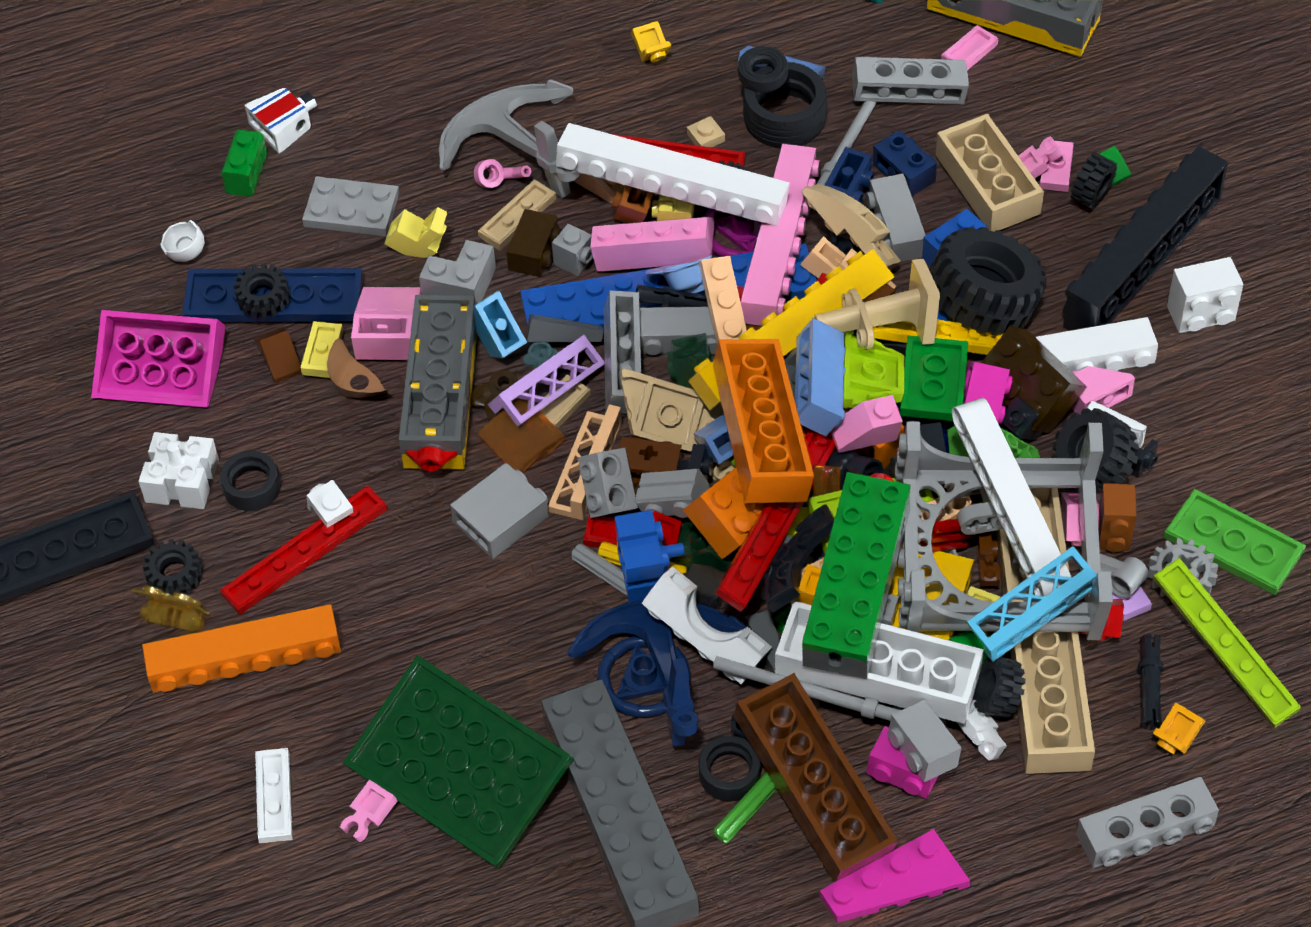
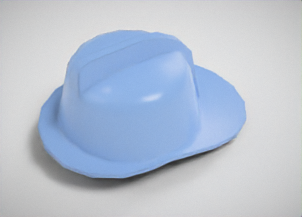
M712 255L695 262L650 269L645 273H662L672 290L697 293L705 290L699 263L701 260L712 257Z

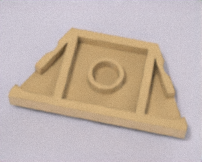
M625 368L620 369L619 375L632 436L651 441H669L674 444H681L682 451L691 452L693 444H698L693 433L724 413L722 403L709 410L694 389Z

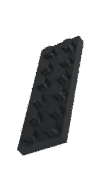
M134 491L0 540V602L155 545Z

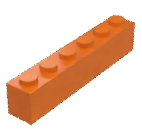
M331 604L142 644L147 677L153 692H168L181 686L200 685L209 680L223 677L233 678L242 673L265 671L270 667L284 664L293 665L302 660L316 657L326 658L341 652Z

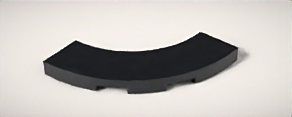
M827 504L816 509L795 528L797 533L787 544L782 543L770 563L773 568L769 577L765 579L764 587L766 603L772 612L800 596L798 582L802 567L816 546L831 534L835 517Z

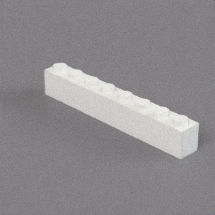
M568 123L557 144V167L773 226L778 225L787 204L790 182Z

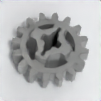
M1177 538L1176 545H1172L1167 540L1163 549L1158 546L1155 548L1154 556H1150L1148 578H1153L1156 573L1162 570V565L1166 561L1168 562L1166 566L1180 558L1210 594L1212 586L1216 584L1218 564L1213 563V553L1204 554L1205 545L1196 548L1194 547V540L1191 539L1187 545L1183 544L1181 538ZM1200 572H1203L1204 576L1199 580ZM1153 579L1152 588H1158L1159 585ZM1161 589L1160 596L1163 597L1166 594Z

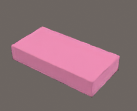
M976 25L941 55V59L966 60L967 70H969L998 45V38L979 25Z

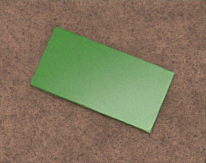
M1195 488L1171 521L1163 538L1175 544L1177 538H1181L1183 544L1187 545L1191 539L1194 540V547L1196 548L1205 545L1204 554L1213 553V563L1273 595L1277 594L1306 548L1305 544Z

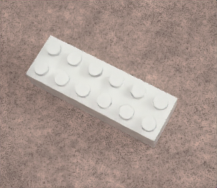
M797 601L793 602L775 653L776 674L789 676L795 673L798 680L864 698L869 697L879 700V702L907 708L925 699L938 717L965 724L981 672L984 649L881 623L867 679L803 666L802 640L812 605Z

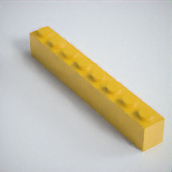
M874 249L865 255L859 251L846 261L849 264L848 267L843 270L840 266L836 267L825 276L828 281L822 285L819 281L815 282L804 291L806 294L804 298L799 300L795 296L782 306L785 310L779 315L775 311L760 322L762 324L760 329L755 331L751 327L738 338L779 339L782 354L785 357L794 350L797 336L814 318L815 314H822L842 308L843 293H847L848 290L855 288L862 301H864L891 281L894 276ZM707 358L694 368L696 374L688 382L708 409L711 410L721 403L713 362H710Z

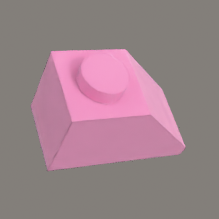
M1092 366L1072 372L1087 386L1072 405L1071 409L1074 412L1081 414L1082 409H1086L1091 401L1109 408L1132 396L1135 377L1130 373Z
M891 395L863 401L846 412L842 423L838 427H834L830 432L836 449L840 453L897 440L903 421L894 397Z
M1061 492L1062 523L1065 540L1071 541V545L1081 546L1079 494ZM1097 502V518L1099 519V504Z

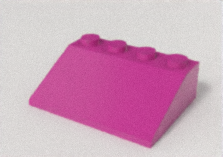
M101 310L91 398L209 408L223 353L226 325L218 319Z

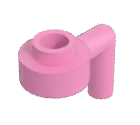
M494 159L482 160L474 168V179L483 188L496 187L501 184L503 179H516L531 175V168L529 166L503 168ZM485 169L489 171L488 179H485L483 175Z

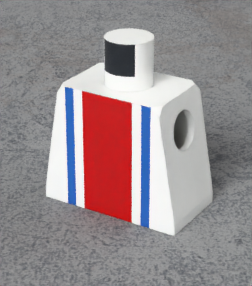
M282 88L245 104L249 124L257 132L262 133L264 139L278 153H281L310 129L311 124L308 111L316 107L317 104L309 92L296 98L288 89Z

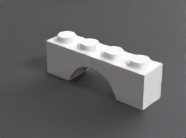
M671 567L660 577L641 603L648 608V612L654 618L664 621L672 628L677 637L691 643L697 648L698 653L707 660L714 662L716 656L757 668L772 648L771 645L748 627L731 633L721 632L712 628L702 619L696 606L698 586L674 567ZM723 671L729 679L740 684L747 679Z

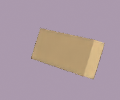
M534 179L478 230L479 238L499 251L502 250L511 241L524 209L543 212L556 200V192Z

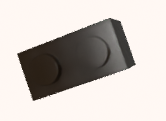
M524 209L506 251L508 270L542 277L545 267H550L552 262V242L562 231L561 228H558V217L556 215Z

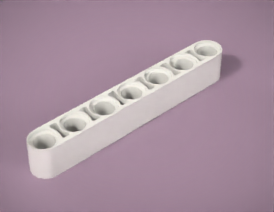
M980 398L953 407L952 418L1021 567L1026 577L1029 578L1060 556V551L987 400ZM1063 564L1060 569V576L1071 577L1066 564ZM1056 570L1049 575H1055ZM1039 581L1034 585V594L1039 596L1049 595L1053 592L1054 582ZM1059 582V583H1058V587H1060V586L1063 585L1064 583H1060V582Z

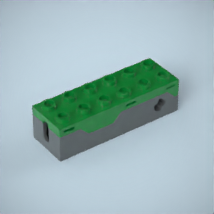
M847 472L802 640L803 666L862 679L868 678L910 511L911 484L895 482L890 476L883 473L865 476Z

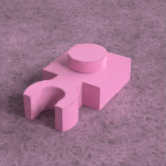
M1049 136L1042 141L1038 149H1035L1032 145L1018 156L1035 179L1049 169L1046 164L1049 160L1058 159L1062 156L1063 152L1054 139Z
M369 780L350 805L355 814L345 818L340 828L347 834L352 827L358 826V830L353 837L359 843L362 842L368 834L369 824L373 823L379 827L398 801L397 798Z

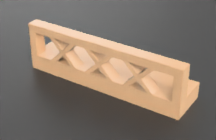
M609 404L605 415L587 411L548 505V512L584 520L588 507L582 477L580 475L578 482L573 484L569 476L571 473L580 470L578 457H581L579 454L580 450L591 445L592 448L589 455L612 450L622 426L621 407ZM591 423L601 425L595 436H592L589 431ZM572 493L570 499L571 507L558 504L560 498Z

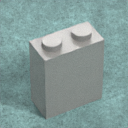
M507 463L450 504L453 523L492 559L549 517L548 498L540 488L535 489L528 483L526 476L520 470H514Z

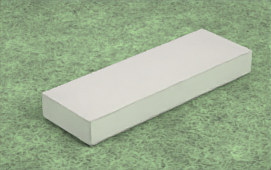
M288 748L255 751L259 843L293 840Z

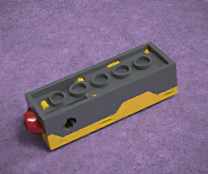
M927 0V9L1081 57L1100 21L1103 0Z
M415 295L399 433V445L404 468H420L433 472L439 469H464L477 343L473 305H475L474 295Z

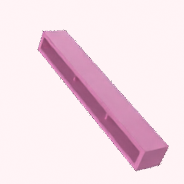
M782 144L773 178L790 182L787 204L777 226L761 223L741 298L745 324L762 326L760 322L775 311L779 315L785 311L782 308L786 304V299L783 296H789L791 278H788V276L794 275L796 258L793 256L799 255L801 238L798 236L804 235L806 218H803V216H808L810 212V206L806 201L807 198L801 191L805 187L816 185V179H813V177H818L820 171V160H816V148Z

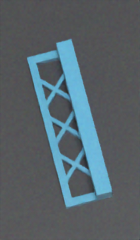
M1072 546L967 621V624L982 642L985 653L994 662L1092 591L1097 574ZM1070 559H1073L1082 569L1074 577L1060 576L1061 566ZM1056 570L1055 575H1049ZM1041 580L1054 582L1053 592L1047 596L1033 595L1034 585ZM1059 582H1060V583H1064L1063 585H1061L1060 587H1058V583H1059ZM1029 589V594H1023ZM1014 599L1027 601L1026 611L1021 615L1007 614L1008 604ZM1032 601L1037 602L1035 605L1031 607ZM987 618L1000 619V629L990 637H987L978 626ZM1005 620L1011 621L1005 625Z

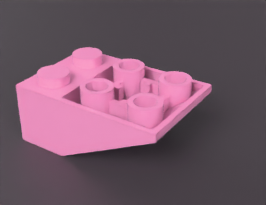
M363 287L354 313L351 339L355 359L408 360L415 295H421V287Z

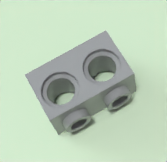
M625 448L578 457L580 475L583 480L590 518L638 508Z

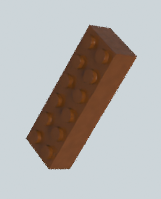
M795 673L737 702L733 715L834 882L894 850L898 842L897 838Z

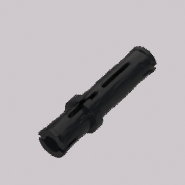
M638 284L636 287V292H639V303L660 307H708L706 295L671 290L669 286L657 288Z
M1147 634L1140 637L1141 661L1137 665V671L1141 674V727L1147 729L1148 722H1150V730H1155V728L1159 729L1162 725L1160 674H1162L1164 666L1160 661V637L1154 635V642H1151L1152 634Z

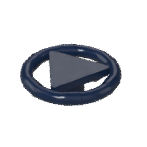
M633 636L619 641L606 652L598 668L597 681L603 680L615 709L622 714L637 718L661 715L667 712L663 700L646 706L624 701L662 693L665 690L652 656L640 648L648 647L642 638ZM674 645L676 659H685L690 684L691 671L688 660L682 651ZM633 649L616 695L612 689L609 677L610 668L614 661L628 650Z

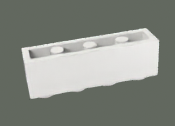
M1148 317L1036 337L1071 372L1080 371L1088 366L1114 371L1135 366L1144 367L1155 363L1158 343Z

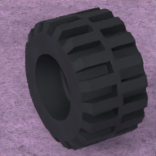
M1086 408L1082 409L1081 414L1075 412L1070 415L1071 420H1065L1061 424L1063 426L1062 431H1057L1055 435L1058 440L1057 443H1053L1052 450L1056 451L1053 458H1079L1088 423H1102L1104 452L1095 479L1096 492H1102L1103 484H1123L1126 481L1124 479L1126 474L1131 475L1133 469H1131L1132 464H1137L1138 460L1135 452L1139 451V444L1134 442L1137 437L1131 431V427L1117 417L1098 408H1093V410Z

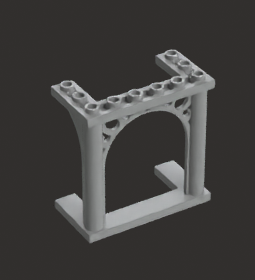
M907 422L905 434H899V448H897V462H895V481L911 484L910 511L902 538L903 549L899 550L897 567L903 568L904 577L898 578V596L901 597L899 627H905L906 630L918 633L920 631H972L967 621L994 602L974 598L953 586L941 573L936 564L931 539L934 524L942 510L960 495L976 489H982L984 486L970 457L949 454L930 446L921 436L920 422ZM1088 423L1079 458H1015L1029 488H1078L1082 557L1097 574L1092 591L1084 596L1085 603L1073 604L1036 632H1086L1087 640H1100L1113 603L1111 571H1101L1096 502L1095 479L1104 452L1102 423ZM947 486H954L951 492H945L944 490ZM928 488L936 492L940 499L939 503L929 504L920 497V490ZM920 509L929 513L927 520L920 519L922 518V511ZM926 541L928 545L922 547L919 545V542ZM922 568H929L931 576L925 578V571ZM933 583L941 585L943 588L942 594L934 600H929L925 594V588ZM948 596H954L958 603L949 601L948 605H943L947 601ZM1010 602L1007 607V614L1021 615L1026 611L1027 602ZM987 618L978 626L982 631H998L1001 620ZM1005 620V625L1011 621Z

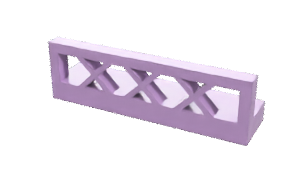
M583 335L500 393L488 405L495 414L504 408L518 427L602 367L605 362L586 336ZM583 351L594 363L589 368L577 365L578 355ZM560 368L571 370L570 382L556 380L557 370ZM538 383L550 385L549 397L535 395V388ZM517 398L528 400V410L522 416L512 404Z

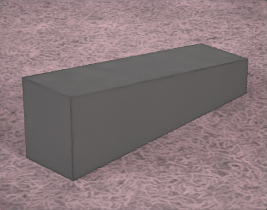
M530 314L525 337L527 342H574L585 335L589 342H602L604 330L601 325Z
M770 610L745 616V626L772 646L763 661L767 669L775 673V653L780 640Z

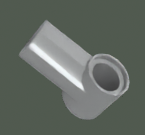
M1100 554L1101 571H1111L1112 592L1116 596L1129 598L1147 579L1149 572L1141 560L1135 557H1128L1124 561H1120Z

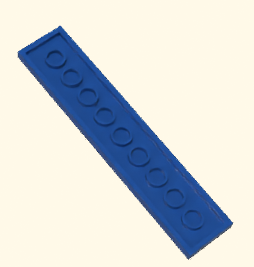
M806 243L801 244L799 255L793 256L796 258L794 275L788 276V278H791L789 296H783L786 300H791L795 296L797 298L805 297L804 291L817 281L812 273L800 265L809 254ZM754 252L730 256L737 287H745ZM647 270L520 291L527 325L529 315L534 314L601 325L604 330L603 308L610 290L636 292L638 284L663 288L664 286H669L662 273L646 274ZM705 290L697 292V294L706 295ZM639 303V308L660 307L657 305Z

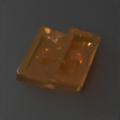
M520 399L513 404L521 416L528 410V400ZM504 410L477 433L505 463L509 464L514 470H520L522 473L540 455L545 458L566 438L541 411L517 427Z

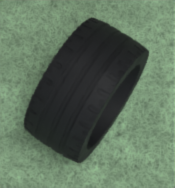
M788 62V76L780 88L770 92H755L745 87L743 94V116L748 132L760 143L780 149L782 144L803 146L811 142L821 133L827 116V93L822 78L813 69L805 65ZM771 65L759 68L754 73L767 75L772 73L774 68ZM777 96H793L802 99L810 106L792 115H779L767 111L760 105L766 100Z

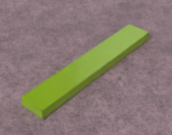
M1180 558L1153 576L1155 582L1273 728L1301 709V706Z

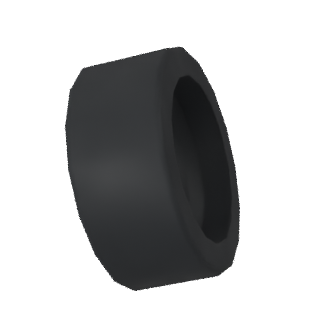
M247 451L234 455L223 465L220 472L223 494L227 502L236 509L253 511L264 508L276 499L280 491V478L277 466L272 458L261 452ZM247 471H261L268 476L267 482L254 491L244 492L236 490L232 484L240 474Z
M733 735L721 736L710 741L701 751L698 760L700 783L704 790L715 799L726 802L739 801L761 777L760 759L751 744L744 738ZM735 755L748 762L749 772L745 778L737 782H724L712 776L711 764L721 756Z

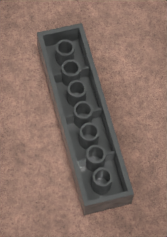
M601 679L541 700L543 720L553 744L574 757L565 772L630 926L670 927L699 916V903L696 891L603 680Z

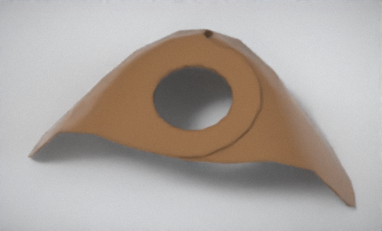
M338 338L334 341L327 360V372L342 395L351 398H365L386 393L390 390H385L376 375L351 356L342 339ZM359 375L365 376L369 380L368 386L362 390H356L350 385L351 380Z

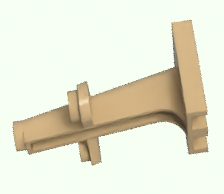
M915 259L912 260L908 291L863 302L855 288L850 289L847 293L842 294V308L822 314H815L814 318L841 332L857 330V344L859 347H864L865 350L871 349L874 346L873 326L901 321H909L914 324L922 344H933L935 341L940 292L925 260Z

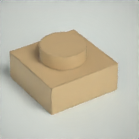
M711 116L687 126V135L696 146L712 148L725 142V133Z

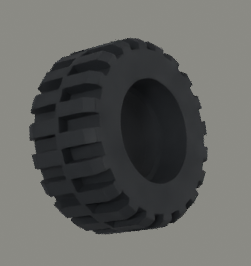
M966 227L944 238L929 269L940 292L938 309L941 312L944 311L947 314V318L953 322L956 320L962 324V327L968 330L969 328L975 329L977 333L985 334L990 332L992 335H1001L1003 332L1005 333L1009 326L1023 328L1030 321L1046 288V275L1043 266H1040V260L1036 255L1031 254L1030 248L1018 243V239L1012 236L1007 237L1001 231L996 230L993 232L985 227L978 229Z

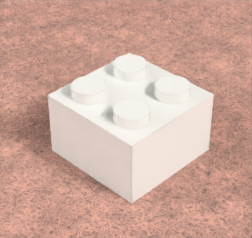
M1231 257L1174 269L1167 308L1179 333L1198 331L1205 327L1218 324L1225 325L1235 321L1243 282Z

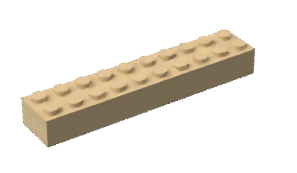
M1029 488L1060 554H1063L1066 551L1058 488ZM1004 529L996 530L995 536L998 542V560L1001 566L1000 576L1004 596L1025 581L1027 577L1020 573V565L1013 563L1015 552ZM1067 561L1065 564H1066V566H1067V568H1068V570H1069V565H1068V561ZM1029 589L1023 594H1029ZM1014 599V600L1011 601V602H1027V601H1026V600ZM1035 631L1010 649L1011 659L1022 664L1021 668L1025 672L1022 678H1026L1025 684L1022 685V689H1025L1024 695H1020L1019 699L1022 701L1020 706L1017 705L1025 774L1091 771L1095 748L1078 632Z

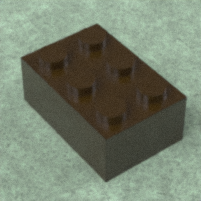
M1009 326L981 362L987 365L1010 369L1009 376H1012V385L1009 393L1004 394L1003 402L1009 406L1015 397H1021L1038 412L1039 417L1031 427L1033 431L1051 433L1087 388L1034 335L1023 328Z

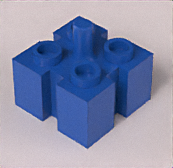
M652 510L615 516L617 551L624 576L628 602L644 600L660 577L669 570V558L685 555L683 543L663 546L662 540L664 539L661 522L654 521Z

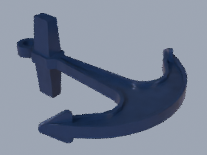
M643 600L625 603L599 614L581 629L569 648L567 656L571 658L584 657L587 650L593 648L608 636L617 633H629L642 638L648 646L665 686L663 702L667 710L668 728L672 745H685L686 736H691L698 730V716L694 713V703L690 695L689 673L685 659H676L672 640L674 632L672 628L664 621L654 618L648 612V608L641 604ZM696 603L700 616L712 628L727 633L737 632L746 628L735 615L728 616L714 608Z

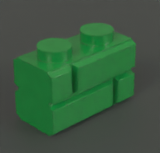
M237 130L235 132L221 172L226 193L248 197L253 196L267 156L264 135L262 133L247 130Z

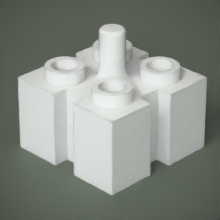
M154 432L148 450L151 462L144 463L139 479V485L145 502L169 505L171 499L179 500L181 507L204 509L210 492L207 479L214 478L219 461L214 439L189 436L187 442H182L176 434Z

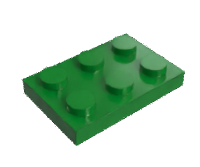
M907 336L904 395L901 401L900 416L953 421L952 408L962 405L964 400L968 341L935 338L933 344H922L918 336Z

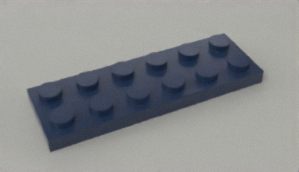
M362 268L281 269L286 277L290 294L288 305H284L285 309L282 312L277 309V315L274 317L269 313L267 314L268 319H262V315H258V319H253L251 314L246 316L243 310L239 309L234 292V281H237L236 277L238 274L243 275V269L188 270L182 316L218 319L220 322L353 321L363 282ZM261 287L254 290L251 294L257 296L265 295L272 288Z

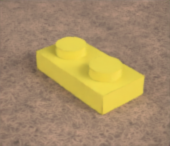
M313 321L301 365L302 375L330 378L327 372V360L334 341L338 338L342 339L344 332L342 324Z

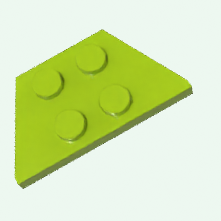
M854 330L843 332L844 347L846 348L844 355L843 408H854L863 401L893 395L895 403L901 402L904 395V355L892 348L883 346L882 343L874 340L873 348L865 350L864 347L858 346L857 337L853 335Z

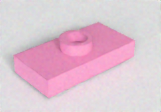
M1055 141L1063 154L1058 159L1049 160L1046 163L1049 169L1041 174L1040 187L1044 190L1068 192L1073 143Z

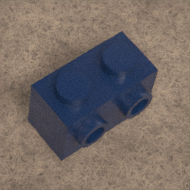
M901 130L873 146V165L886 177L904 174L911 196H914L935 182L937 167L935 159L930 154H926L917 146L914 139L907 137Z
M845 147L824 186L841 191L862 203L865 188H870V180L874 179V172L871 171L872 155Z

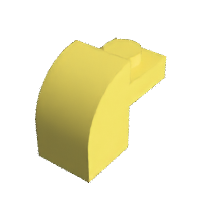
M437 207L423 220L404 209L391 222L384 244L407 256L427 258L428 256L435 255L447 227L444 224L447 212Z

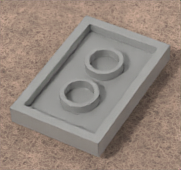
M316 177L303 215V226L387 237L400 194L399 187Z

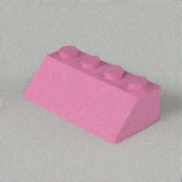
M714 217L593 226L590 248L596 270L610 271L661 267L695 262L711 256Z

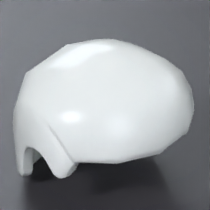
M192 220L179 222L169 226L164 232L160 246L164 253L173 261L187 262L196 258L202 252L205 244L204 235L200 227Z

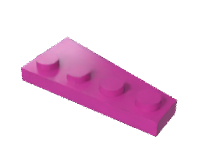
M933 829L821 889L819 897L835 921L839 923L879 912V909L895 904L898 907L909 904L910 900L928 896L931 898L942 895L943 891L958 888V890L970 887V880Z

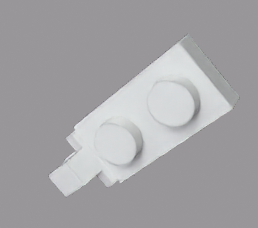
M972 700L965 724L957 723L963 733L975 745H978V750L989 761L998 759L1007 747L996 731L999 726L989 714L978 712V708L974 707L976 700Z

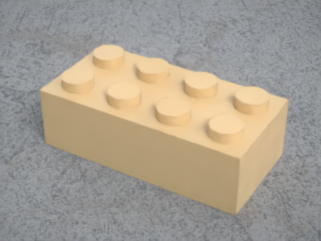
M988 114L937 133L936 157L989 231H999L1041 214L1044 191Z

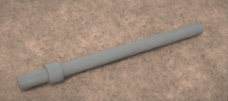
M865 101L832 159L830 162H826L821 170V178L817 184L825 185L844 148L852 147L877 102Z
M716 656L713 664L714 669L768 685H772L787 677ZM800 681L809 697L861 712V716L870 719L879 717L890 721L892 714L901 711L881 705L879 700L866 697L864 700Z

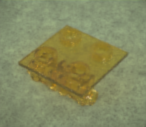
M144 586L143 591L132 588V592L149 600L148 605H143L140 616L145 618L146 622L161 625L163 623V626H169L171 623L172 628H179L194 633L196 630L201 631L203 628L204 619L200 618L201 613L210 614L209 611L201 607L202 602L192 599L191 596L174 592L172 597L170 594L163 593V590L151 586Z

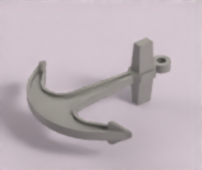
M548 80L547 84H526L502 89L472 102L452 118L442 133L439 145L440 170L443 171L451 167V162L465 138L472 134L489 132L536 157L538 165L545 172L551 190L556 192L558 196L563 198L570 194L569 182L576 180L580 173L556 166L558 140L553 127L544 121L534 125L535 138L516 122L510 114L514 109L526 103L551 100L553 104H557L573 93V88L554 80Z

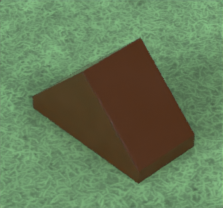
M280 327L254 337V341L275 383L302 373L288 330Z

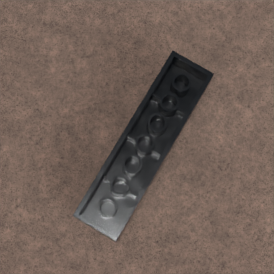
M1200 146L1191 155L1186 154L1179 168L1167 175L1163 186L1151 193L1146 205L1143 208L1138 207L1127 226L1122 225L1117 231L1115 239L1110 244L1106 243L1102 247L1098 258L1094 262L1090 261L1085 266L1081 277L1077 281L1072 280L1065 291L1067 301L1062 311L1064 314L1063 328L1072 331L1111 324L1221 200L1228 161Z

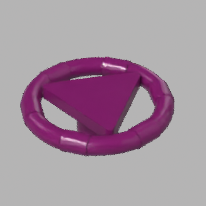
M709 208L704 217L715 218L722 211ZM733 214L728 217L714 219V229L743 251L722 246L716 241L713 234V252L720 257L754 252L762 222Z

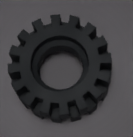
M1096 152L1091 157L1089 156L1086 163L1082 165V170L1078 172L1077 179L1073 182L1071 199L1090 209L1097 207L1099 202H1102L1104 199V195L1108 193L1109 186L1113 183L1112 179L1116 176L1117 163Z
M261 263V268H257L256 264L251 265V271L247 268L243 269V275L238 274L236 277L237 281H234V292L239 309L243 310L246 316L251 314L253 319H258V315H262V319H268L267 314L269 313L274 317L277 315V309L282 312L285 309L284 305H288V297H290L285 275H283V271L280 268L276 270L274 265L267 269V264ZM261 287L272 288L265 295L257 296L251 294L254 290Z
M174 539L168 540L169 545L166 546L163 541L159 542V549L153 546L149 549L151 555L146 554L144 557L143 570L150 590L156 592V595L160 598L165 594L168 600H172L173 594H176L177 599L182 598V592H185L187 596L192 593L191 586L197 589L199 586L198 580L202 581L203 577L197 551L189 543L186 546L183 540H179L176 545ZM180 563L184 565V569L176 575L165 576L161 574V571L170 564Z
M986 657L983 660L984 664H982L972 699L976 700L974 707L978 708L977 711L980 713L1008 718L1011 716V713L1016 712L1015 705L1020 706L1022 701L1019 699L1020 695H1024L1025 689H1022V685L1026 681V678H1022L1025 674L1024 669L1021 668L1022 664L1016 660L999 657L992 662L990 658Z

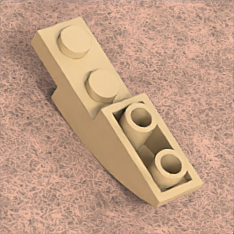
M821 184L805 187L801 191L807 198L808 205L821 215L825 226L836 235L848 232L852 243L861 248L865 254L874 249L889 270L894 269L901 262L884 241V238L891 231L860 202L841 191Z

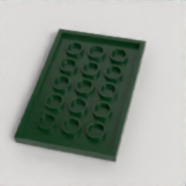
M417 655L345 758L343 764L368 781H373L394 795L399 802L500 869L574 757Z

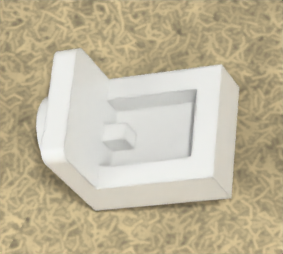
M333 480L326 484L316 485L307 494V508L311 513L315 511L327 528L353 513V506Z

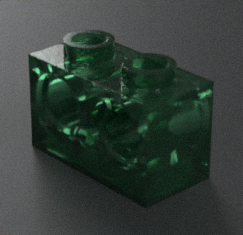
M706 333L671 340L672 351L667 352L671 380L677 379L678 385L687 388L692 387L688 381L696 374L694 368L707 358L710 362H713Z

